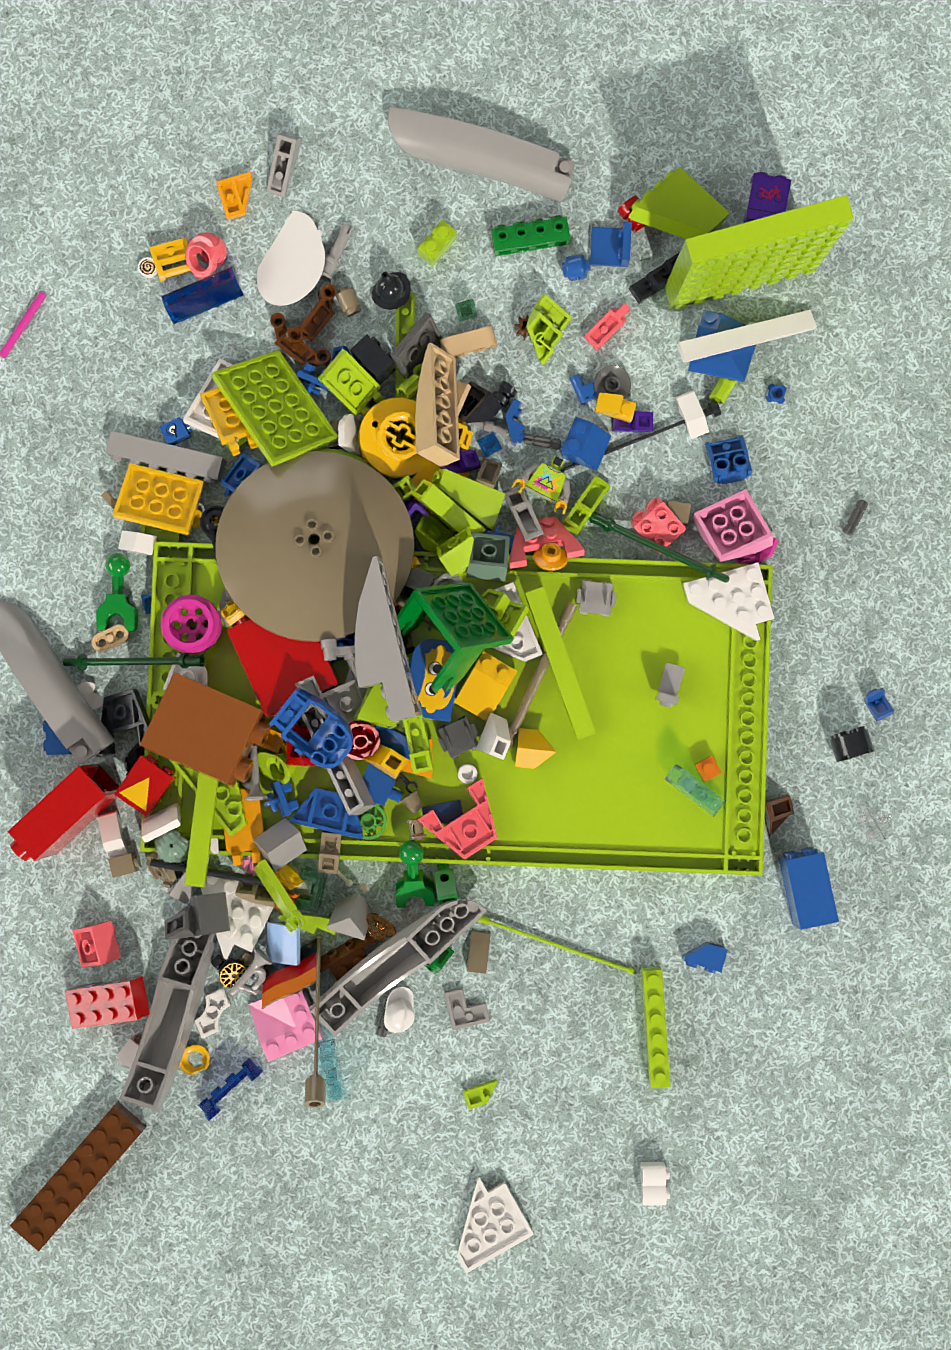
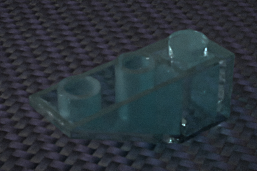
M675 764L664 779L713 817L725 802L690 772Z
M335 1039L321 1041L318 1043V1069L322 1078L326 1080L327 1100L332 1102L347 1099Z

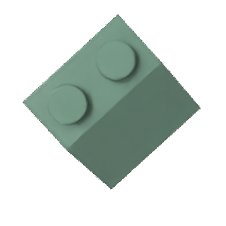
M472 532L474 542L466 577L505 582L510 537Z

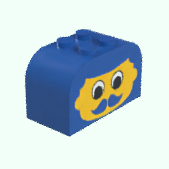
M426 639L415 648L413 657L408 660L423 717L450 722L457 684L446 692L443 690L444 684L436 694L431 688L433 680L455 651L446 640Z

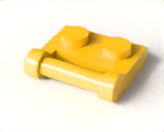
M186 237L149 247L160 282L165 281V278L191 271L187 264L164 271L162 269V266L186 260V250L188 247Z

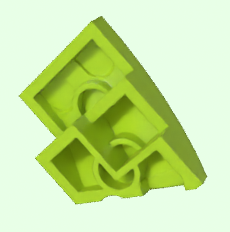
M544 293L535 304L526 326L542 365L554 353V346L564 335L561 332L572 319L567 312Z
M489 588L481 597L514 637L529 611L528 607L510 601L503 592Z

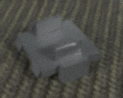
M462 716L458 718V721L448 726L443 725L439 727L438 731L442 737L438 739L444 752L448 750L452 759L459 757V754L470 749H476L478 745L476 737L479 734L474 723L470 725L467 717Z

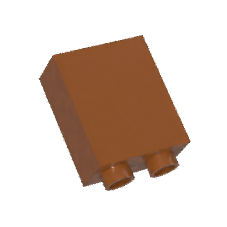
M174 672L140 746L234 788L237 780L245 783L249 778L254 761L249 759L248 756L254 744L262 746L265 743L271 726L265 722L266 717L261 709Z

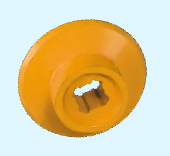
M546 543L541 550H536L533 556L535 563L545 570L561 569L568 562L565 550L556 543Z

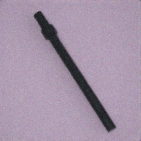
M151 858L150 866L186 872L187 864L169 863ZM211 868L207 870V876L241 881L247 885H251V883L263 885L259 877L253 876L252 873L245 872V874Z

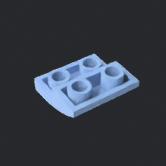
M268 921L267 956L275 963L299 965L300 928L290 933L285 927L286 922Z

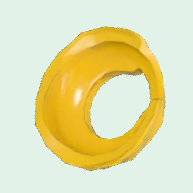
M188 1045L185 1048L179 1067L188 1075H193L207 1069L210 1061L209 1052L201 1045ZM192 1051H198L202 1054V1066L194 1068L188 1062V1055Z

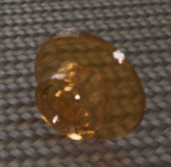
M369 913L366 916V921L369 925L367 931L373 938L383 940L384 937L391 938L396 934L394 925L379 914Z

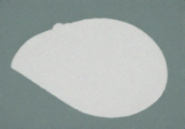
M292 211L258 267L257 287L261 296L270 304L285 306L299 301L315 287L322 275L325 264V250L321 238L322 231L317 230L313 220L305 213Z

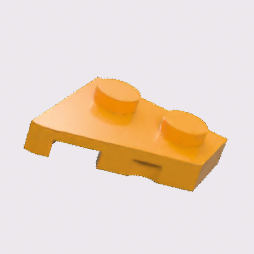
M251 171L216 182L227 220L246 215L253 178Z

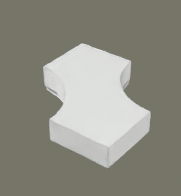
M224 987L205 995V1011L198 1019L194 1020L201 1038L220 1031V1015L223 1010L231 1005Z

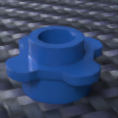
M770 384L767 388L769 390L766 397L767 402L771 403L773 401L783 404L786 387L784 385Z

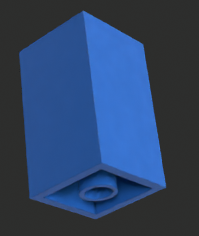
M806 847L802 848L800 853L787 851L783 853V856L778 857L792 924L798 929L803 930L839 922L824 852L819 851L817 848Z

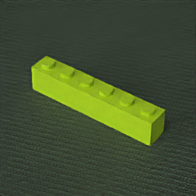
M660 966L640 967L648 1082L651 1089L667 1088L671 1086L663 973Z

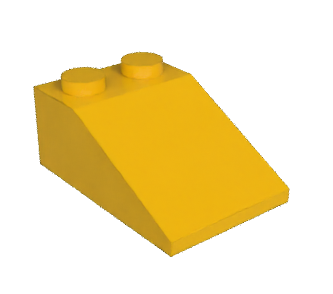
M483 652L454 703L487 722L490 713L494 712L517 671L488 653Z

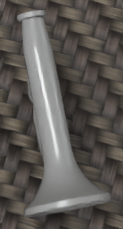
M253 746L250 752V759L254 761L251 781L248 778L245 783L242 782L246 789L251 790L247 797L244 798L246 801L268 799V796L262 792L259 784L258 746Z
M253 949L254 960L233 985L229 993L227 992L230 998L233 999V996L239 990L257 995L258 988L266 979V972L260 966L272 964V960L261 950ZM253 974H258L257 979L251 986L245 984Z

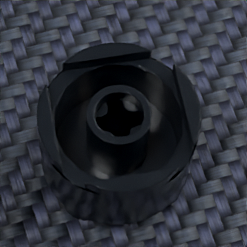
M865 726L850 730V734L844 731L831 736L830 743L836 762L875 752L868 729H865Z

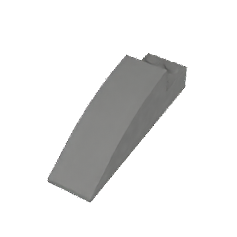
M375 556L372 557L358 604L355 629V666L358 688L383 684L381 687L383 699L386 698L388 706L385 707L388 719L391 718L392 722L421 716L384 561Z

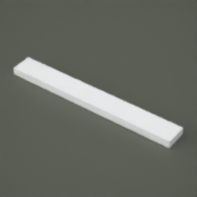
M806 310L682 341L677 344L682 361L685 363L814 330L817 326L811 310Z

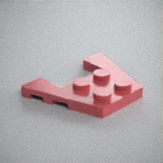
M556 516L540 518L537 520L544 534L531 540L525 541L517 526L509 558V567L512 569L527 566L525 552L541 550L546 543H556L559 546H564L567 559L585 556L584 547Z
M482 778L467 787L476 806L444 827L434 810L417 819L419 823L463 859L468 858L497 839L493 817L488 804V796L486 795L485 784Z

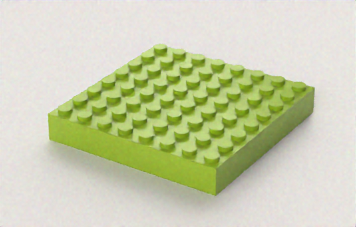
M848 195L685 239L665 286L670 309L683 310L689 304L701 305L707 299L713 298L715 301L722 299L725 294L737 295L742 293L743 289L755 290L760 288L761 284L773 285L778 283L779 279L786 278V280H791L801 273L810 275L816 272L815 270L854 220Z

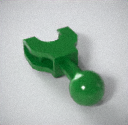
M121 553L110 555L105 563L107 572L112 576V594H106V600L96 610V626L99 631L109 628L110 619L115 614H120L124 618L127 631L135 632L138 627V610L129 601V594H123L124 576L128 574L131 565L129 559Z
M415 840L404 842L399 849V857L402 862L407 864V870H404V876L396 883L395 899L397 908H405L406 901L414 896L422 898L425 906H434V882L424 875L423 869L419 870L418 863L423 859L424 849Z

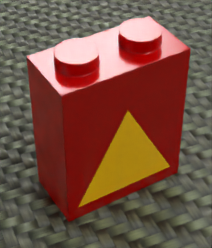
M149 754L139 757L114 793L115 796L146 817L153 813L177 778L173 775L174 771L165 765L164 767L157 764L158 760Z

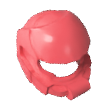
M209 232L199 233L189 241L186 250V263L192 273H194L195 278L207 280L208 276L216 268L223 265L227 254L226 244L216 234ZM198 253L200 254L201 258L207 264H209L208 268H202L198 264Z

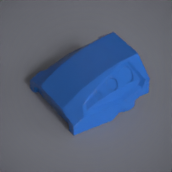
M740 435L738 438L714 443L705 442L715 483L728 484L738 482L752 475L748 450L743 435Z

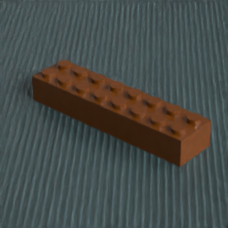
M118 1101L10 1224V1227L39 1252L147 1126Z

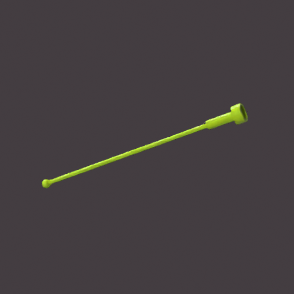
M482 915L477 920V922L488 925L489 923L497 927L518 933L520 935L538 940L540 942L558 947L560 949L601 962L603 964L624 970L629 975L634 973V969L632 967L627 968L612 963L610 961L589 955L587 953L569 948L567 946L549 941L547 939L526 933L524 931L506 926L504 924L490 920V918L487 916Z

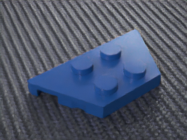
M315 788L309 798L303 802L300 809L289 821L358 839H363L364 837L359 815H348L338 792Z

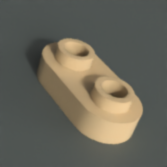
M115 625L96 634L92 639V646L98 652H107L126 643L130 638V632L123 625ZM119 631L123 632L122 638H118L117 633ZM102 639L106 641L105 646L100 645Z

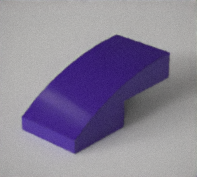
M634 411L632 422L612 417V432L653 431V412Z
M460 450V460L440 467L441 469H447L459 474L480 469L481 464L476 450Z

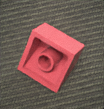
M105 921L72 930L82 967L102 965L121 958L120 946L116 940V931L112 921Z

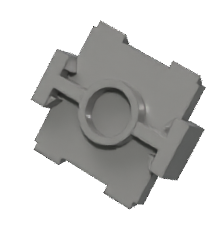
M583 579L581 589H577L576 603L580 604V614L588 615V613H595L609 617L611 607H615L616 593L613 592L612 582L604 581V583Z

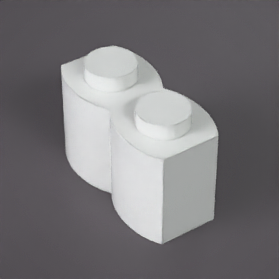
M641 1162V1201L643 1205H666V1199H670V1189L666 1187V1180L670 1179L669 1167H666L664 1162Z

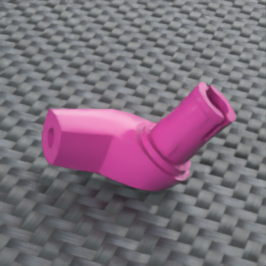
M773 537L772 546L755 554L736 558V562L738 564H761L772 557L779 540Z

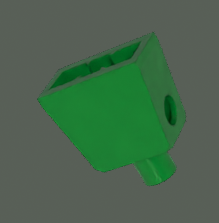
M447 863L437 864L438 871L434 872L439 904L442 905L448 901L459 899L453 869H449V864Z

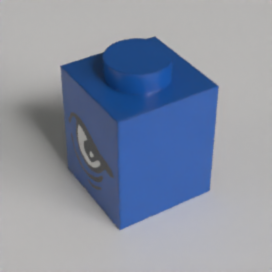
M181 417L159 427L169 445L175 446L191 438L189 432L192 429L190 425L184 423Z

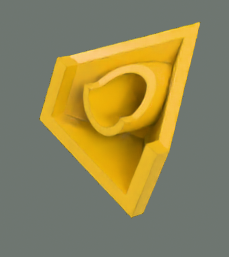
M519 728L515 767L535 769L556 753V750L539 730Z

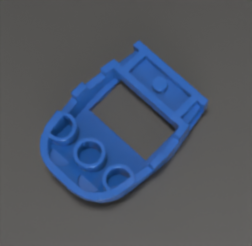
M300 687L292 693L269 723L271 727L275 724L282 732L280 736L296 748L294 751L299 755H306L311 759L312 763L319 767L334 768L338 766L350 752L353 745L352 730L342 716L326 701ZM310 704L317 705L329 716L310 741H307L294 731L292 727Z

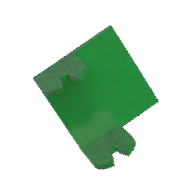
M470 582L416 588L397 615L400 631L403 629V637L416 629L425 616L428 615L455 650L431 684L435 694L444 684L443 690L445 692L455 686L465 676L485 648L511 644L515 639Z

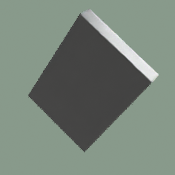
M427 312L424 313L390 354L401 375L406 380L414 374L413 370L417 365L423 364L427 345L433 343L438 346L440 340L443 339L431 314Z

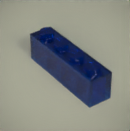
M230 267L162 295L161 298L173 324H176L212 308L219 307L224 303L236 300L244 296L233 268Z

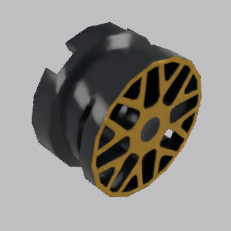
M228 958L219 966L220 980L227 988H232L246 971L245 965L242 964L243 962L240 959Z

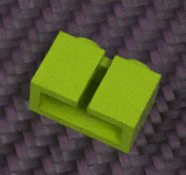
M441 220L432 230L431 237L428 235L417 248L418 255L433 267L457 239V231Z

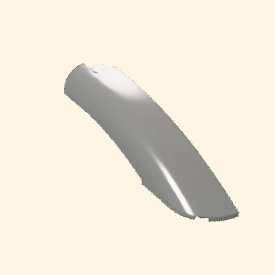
M0 601V652L65 748L70 750L79 764H84L115 740L82 696L61 664L52 646L27 612L13 603Z
M455 899L438 906L372 951L320 997L319 1021L335 1037L366 1007L391 987L427 963H432L487 910L475 901ZM315 1002L309 1007V1010L314 1014V1016Z
M216 933L172 940L157 978L158 982L150 1015L148 1016L135 1059L119 1099L160 1112L166 1094H169L196 1018L217 940Z

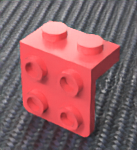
M660 497L650 500L646 505L647 507L642 512L638 511L632 517L633 520L630 521L640 535L665 547L670 545L686 530L685 526Z

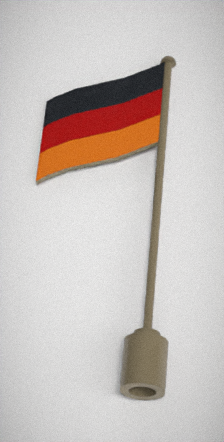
M317 935L315 940L300 948L299 965L272 962L271 965L266 964L263 967L266 972V979L262 986V1010L275 1001L296 994L316 983L314 1074L305 1080V1106L309 1108L325 1106L326 1080L318 1074L322 935Z

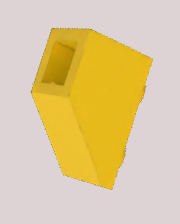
M379 744V748L372 756L363 757L364 760L393 779L397 778L408 760L391 748Z

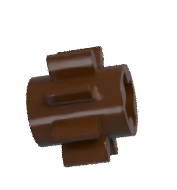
M528 315L524 319L518 317L519 324H514V328L519 329L516 336H523L524 341L529 336L527 329H522L523 325L527 326Z

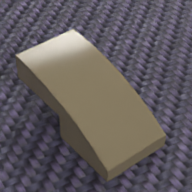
M322 830L318 872L338 873L342 834Z
M241 881L238 882L235 892L236 896L252 903L275 907L276 903L265 886L253 883L247 885Z

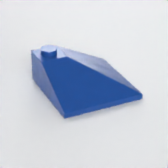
M703 310L696 338L746 326V324L722 313ZM756 345L690 361L688 371L745 382Z

